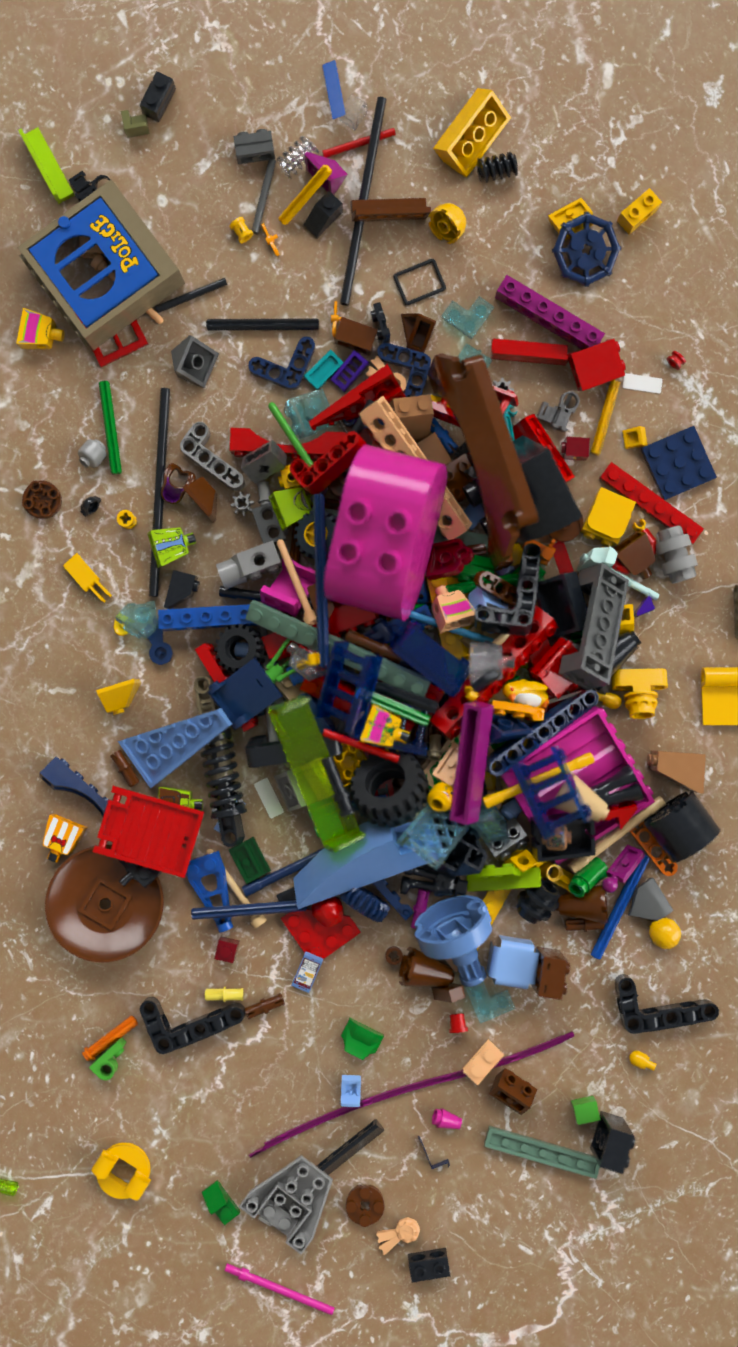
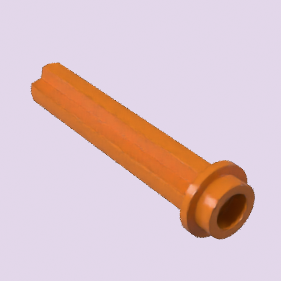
M133 1016L128 1017L89 1048L85 1047L82 1052L84 1058L88 1062L94 1061L97 1055L138 1025L136 1018Z

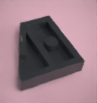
M378 302L373 304V311H370L372 322H376L378 327L376 337L382 343H390V330L387 328L381 303Z

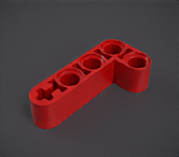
M348 432L311 466L302 459H295L290 465V472L298 483L311 495L319 494L352 465L359 450L364 445H367V443L357 432Z

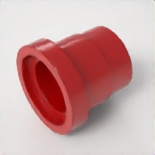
M464 1013L450 1015L451 1029H449V1033L469 1031L468 1027H466Z

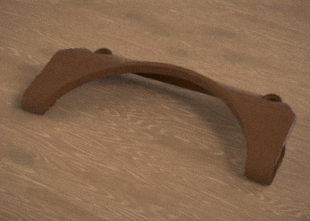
M441 353L433 358L428 371V378L434 394L441 395L451 408L467 443L485 509L488 532L487 551L494 571L502 570L514 562L512 551L520 535L518 530L523 526L538 522V514L483 356L479 354L462 359L460 362L458 356Z

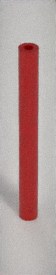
M390 128L381 131L379 141L395 136V129ZM370 135L323 150V157H331L369 144Z
M324 729L322 736L395 763H398L400 758L397 754L328 729Z

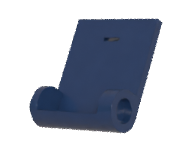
M256 658L252 659L221 683L218 680L208 687L210 690L207 692L219 709L221 708L231 721V726L234 730L241 727L283 696Z

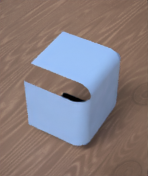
M499 935L501 947L494 946L492 942L490 943L486 969L488 976L495 978L492 980L496 985L528 990L529 984H535L540 952L536 948V953H534V944L531 940Z

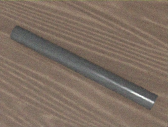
M271 158L268 161L252 226L254 234H259L276 160Z

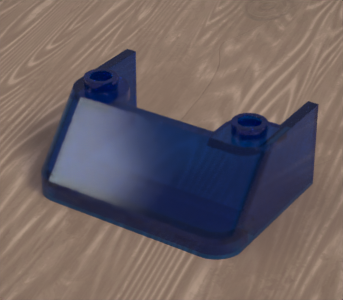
M408 618L396 636L390 641L391 650L454 698L470 675L472 664L464 657L461 659L456 658L423 631L425 627L418 621L413 623Z

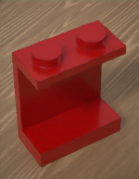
M614 338L567 354L578 391H585L625 376L626 366L624 361L620 359V346Z

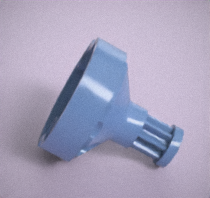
M460 895L446 898L427 908L415 922L416 931L414 934L422 952L434 959H452L460 973V981L466 987L476 986L485 980L487 974L479 962L477 948L491 934L492 926L490 922L492 920L484 901L475 896Z

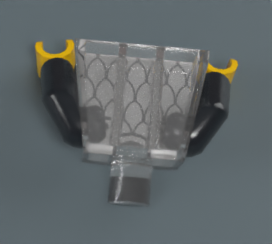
M488 640L482 643L470 642L469 655L466 658L469 660V677L472 687H465L464 692L467 694L465 698L469 701H474L478 697V692L485 686L503 679V668H515V656H503L502 646Z

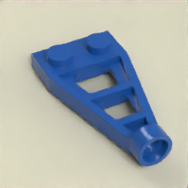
M219 850L191 859L186 875L204 906L214 907L210 897L217 894L221 896L223 906L230 905L226 871ZM214 874L217 879V889L213 891L206 890L201 882L202 877ZM224 917L225 921L223 922L222 918H213L219 933L233 928L231 917Z

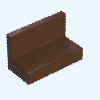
M342 317L334 337V342L340 346L370 356L378 329Z

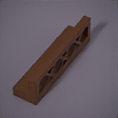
M426 198L351 200L350 202L352 222L426 219L431 213V207L426 206Z

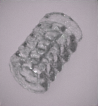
M301 136L299 141H295L294 147L290 146L288 152H283V157L279 156L277 158L281 171L289 179H292L290 172L295 175L297 174L296 167L301 170L303 169L301 162L305 163L304 154L306 152L319 154V150L314 143L305 136Z

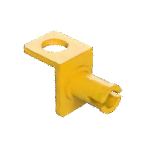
M528 850L510 859V862L521 872L534 867L539 868L541 865L550 862H537ZM521 858H523V865L518 862Z

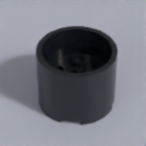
M690 791L689 794L683 792L666 802V806L660 809L657 814L649 816L644 821V825L672 863L680 862L694 855L712 842L721 831L693 791Z

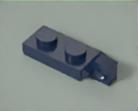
M385 879L372 883L405 921L414 913L408 904H401L399 902L401 897L394 890L392 892L389 891L386 887L388 883Z

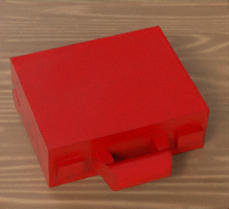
M561 637L530 670V673L539 683L547 686L548 689L546 691L548 694L557 699L565 691L572 693L579 686L559 674L562 656L578 652L569 640L566 641V639Z

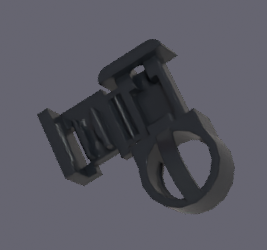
M82 170L70 178L69 182L77 192L75 197L80 202L97 190L100 180L111 179L106 175H99L92 182H87L84 178L86 174Z

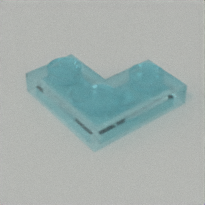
M479 296L469 311H467L452 300L441 315V318L470 339H473L494 310V306Z
M484 982L472 987L465 986L479 1023L516 1009L508 989L489 996Z

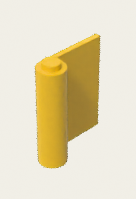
M738 667L702 668L701 698L703 726L738 725Z

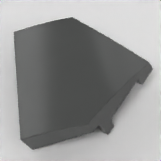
M649 878L634 891L628 916L646 919L647 921H658L674 910L655 879Z

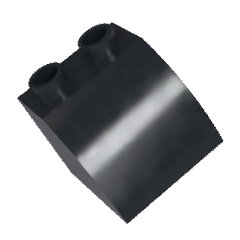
M523 435L514 440L513 444L538 514V522L523 526L518 530L520 535L515 544H519L558 531L583 516L549 448ZM473 465L463 471L469 483L463 486L462 490L473 507L481 504L485 512L477 474ZM485 516L479 521L483 530L488 536L487 522Z

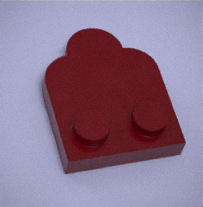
M461 539L434 543L428 561L426 578L431 581L460 574L464 566L473 560L474 551L466 547V544Z

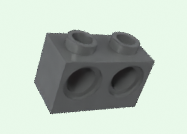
M271 503L252 509L263 544L273 541L276 545L279 539H282L284 542L287 541L286 535H289L287 529L281 530ZM267 511L273 513V517L270 520L263 519V514ZM272 529L279 530L277 538L269 536Z

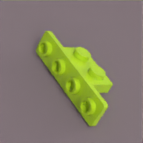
M511 863L502 864V867L495 868V865H484V869H482L480 874L467 875V891L479 892L541 887V869L534 867L521 872Z

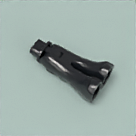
M629 764L609 779L590 787L608 804V807L618 803L643 799L638 783L608 794L614 789L637 781Z

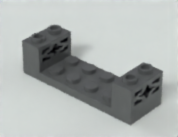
M603 563L582 569L579 572L578 579L581 590L590 595L579 652L562 656L559 670L561 676L586 690L609 685L629 582L628 579Z

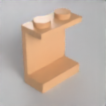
M488 1039L462 1068L463 1072L478 1085L504 1054Z

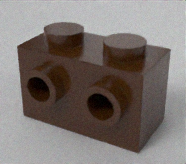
M504 1068L496 1075L489 1094L518 1114L523 1115L531 1108L537 1089L529 1082L515 1075L514 1072Z

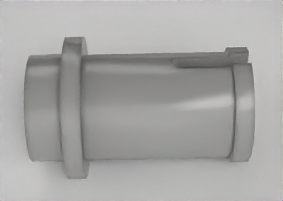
M269 482L257 483L259 492L258 503L261 506L269 504Z

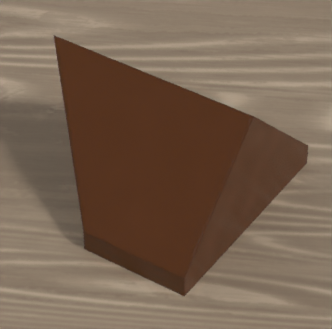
M419 313L401 314L407 342L406 347L425 353L435 331L436 321Z

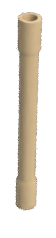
M660 796L655 798L653 804L630 818L621 830L618 827L595 845V856L578 857L568 864L570 870L576 874L633 828L666 806L663 798Z

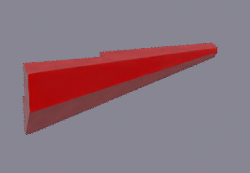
M386 364L311 419L309 424L314 431L316 427L324 424L334 425V421L341 419L347 421L358 418L368 399L375 402L384 396L389 404L392 399L405 398L406 396L389 365Z

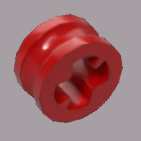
M673 351L671 353L672 356L667 357V362L674 369L679 370L681 364L684 365L686 360L679 352Z

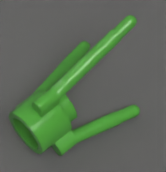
M288 638L270 663L266 665L267 670L265 672L274 684L277 681L281 682L287 676L300 670L297 666L284 673V669L295 661L301 653L294 655L282 666L278 663L274 665L290 642Z

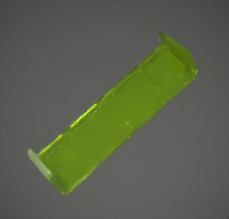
M300 695L269 707L268 714L281 741L321 842L327 850L336 853L362 840L366 835L365 832L360 831L353 813L344 817L339 815V807L337 802L333 800V795L335 794L320 761L330 755L308 704L310 697Z

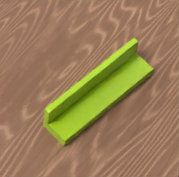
M37 127L24 134L22 128H20L18 131L57 203L60 204L75 196L40 129Z

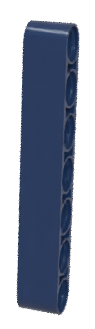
M584 688L576 690L575 692H581L564 699L546 712L543 721L531 723L529 727L533 729L532 734L509 740L489 754L485 771L495 776L504 774L598 703V693ZM588 693V699L585 701V695ZM571 705H573L572 712L569 711ZM558 716V721L554 724V719ZM542 727L543 732L539 735V729ZM527 739V745L523 746L524 740ZM512 750V755L508 758V752ZM497 762L496 768L492 770V764Z

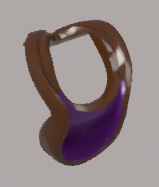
M174 463L169 464L166 468L161 488L162 498L170 504L179 503L185 494L184 486L177 487L170 482V476L174 470L183 476H188L184 486L195 481L194 473L183 471Z

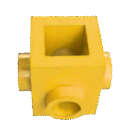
M290 465L280 470L281 476H278L281 488L284 487L285 490L303 488L296 479L290 480L294 477L290 472Z

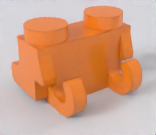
M552 538L548 547L535 539L524 542L522 550L526 544H537L540 547V556L544 558L541 559L540 563L547 566L556 550L552 547L556 539Z

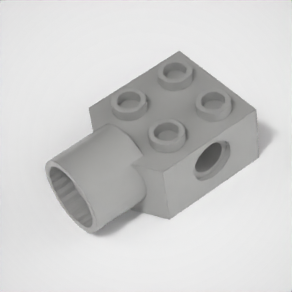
M270 541L237 553L229 560L218 563L216 566L225 589L245 583L249 579L252 581L261 579L262 574L269 572L271 575L281 571L282 561L275 543ZM259 559H265V563L262 566H257Z

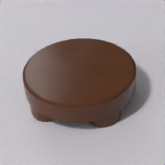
M33 481L23 493L22 506L31 516L38 519L53 517L59 511L62 504L60 491L48 481Z

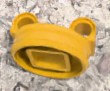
M118 1143L107 1150H103L91 1169L92 1173L97 1176L101 1189L109 1196L117 1199L131 1198L138 1201L151 1182V1179H149L150 1162L146 1153L140 1147L131 1143ZM119 1158L137 1169L128 1183L111 1173Z

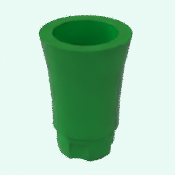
M595 857L588 865L578 871L568 885L570 893L578 898L583 897L596 884L605 879L608 867L604 861Z

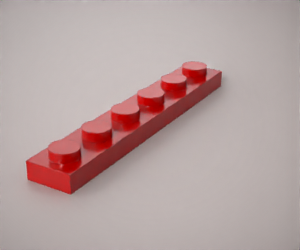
M613 462L608 465L599 479L625 498L635 501V505L667 528L681 526L683 533L689 534L691 544H694L704 530L703 527Z

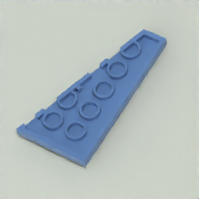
M220 708L118 741V743L151 789L230 727L232 723Z

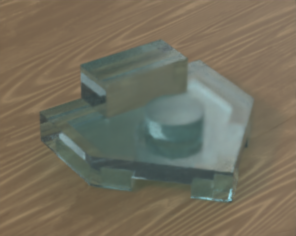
M149 601L145 604H127L115 616L116 621L123 624V629L138 639L141 636L148 639L159 626L155 601Z

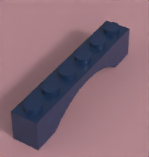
M56 756L39 773V777L53 790L67 791L85 798L104 816L109 799L105 796L102 798L95 786L84 782V777L77 771L73 772L69 768V763L63 758L59 759Z

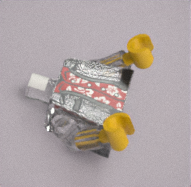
M291 643L287 647V653L291 655L289 666L306 680L310 681L330 674L335 659L329 657L330 666L320 668L318 666L320 664V654L317 651L304 645L298 646L295 643Z

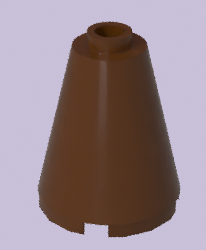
M602 884L594 886L580 898L575 897L570 892L561 894L558 899L559 907L556 911H559L560 915L607 924L608 906L605 896L607 892L603 889Z
M413 947L407 948L409 953L408 955H403L399 969V977H402V981H399L401 986L447 987L453 983L455 974L452 972L451 967L426 956L423 952Z

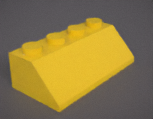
M477 88L433 149L445 164L467 178L476 166L477 159L482 158L511 117L493 90Z

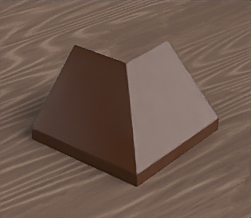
M202 476L184 486V491L212 522L216 521L217 492Z

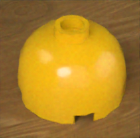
M440 204L428 216L431 220L428 224L432 233L439 240L444 238L448 241L447 244L455 243L465 232L466 217L463 211L454 204Z

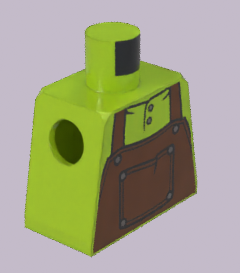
M166 786L159 787V799L203 811V799H192V791Z

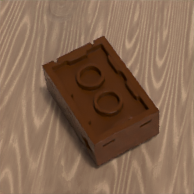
M536 947L540 955L536 982L531 984L538 997L562 1000V996L566 995L567 992L565 976L569 975L570 963H567L568 960L560 950Z

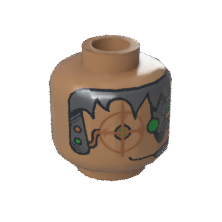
M552 824L542 830V844L546 845L548 850H565L567 844H571L572 835L571 832L567 831L565 825Z

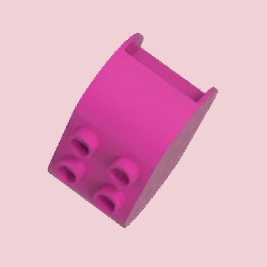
M364 445L359 450L345 483L326 566L324 591L328 600L406 621L409 618L422 589L447 484V467L445 464L370 445Z

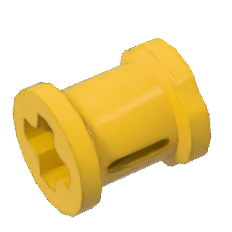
M243 217L235 219L229 225V228L234 230L238 236V241L241 244L250 240L254 235L253 231L249 230L244 223Z
M122 510L117 514V522L123 528L132 529L136 526L137 518L129 510ZM128 516L131 520H128L126 524L123 519H126Z

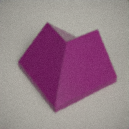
M306 152L304 154L306 170L312 177L323 165H328L332 169L331 175L321 186L326 192L330 191L335 195L348 174L335 160Z

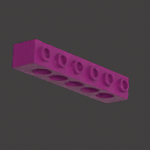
M508 275L505 276L496 292L495 298L581 350L599 344L605 335L604 332Z

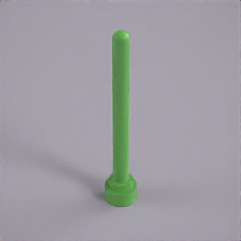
M273 402L269 403L268 408L301 459L311 466L313 464L312 460L276 404Z

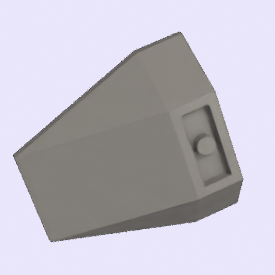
M301 1155L251 1189L240 1203L239 1208L254 1219L257 1215H260L287 1236L286 1244L302 1254L314 1238L333 1179Z

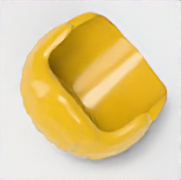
M664 917L658 921H653L649 926V935L652 942L661 949H672L681 939V929L672 919Z

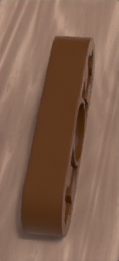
M479 571L475 574L474 583L478 588L509 605L515 606L516 598L513 600V597L507 594L509 592L516 596L517 587L488 571ZM482 577H485V579L490 581L491 583H484ZM498 583H501L502 591L498 594L495 588Z

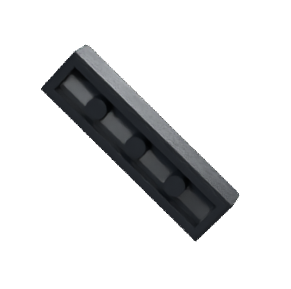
M377 1119L373 1120L316 1166L329 1175L384 1132V1128Z

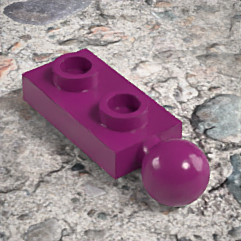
M626 845L607 870L608 877L602 882L603 889L608 893H612L617 890L618 881L625 883L644 858V851Z

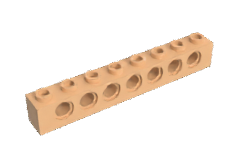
M384 396L359 413L362 422L369 427L374 439L381 444L383 449L398 453L403 451L406 455L428 460ZM378 419H381L384 422V425H381L378 422ZM389 435H392L396 442L392 441ZM446 486L438 526L441 534L448 540H452L468 531L472 522ZM445 515L451 517L452 521L447 520Z

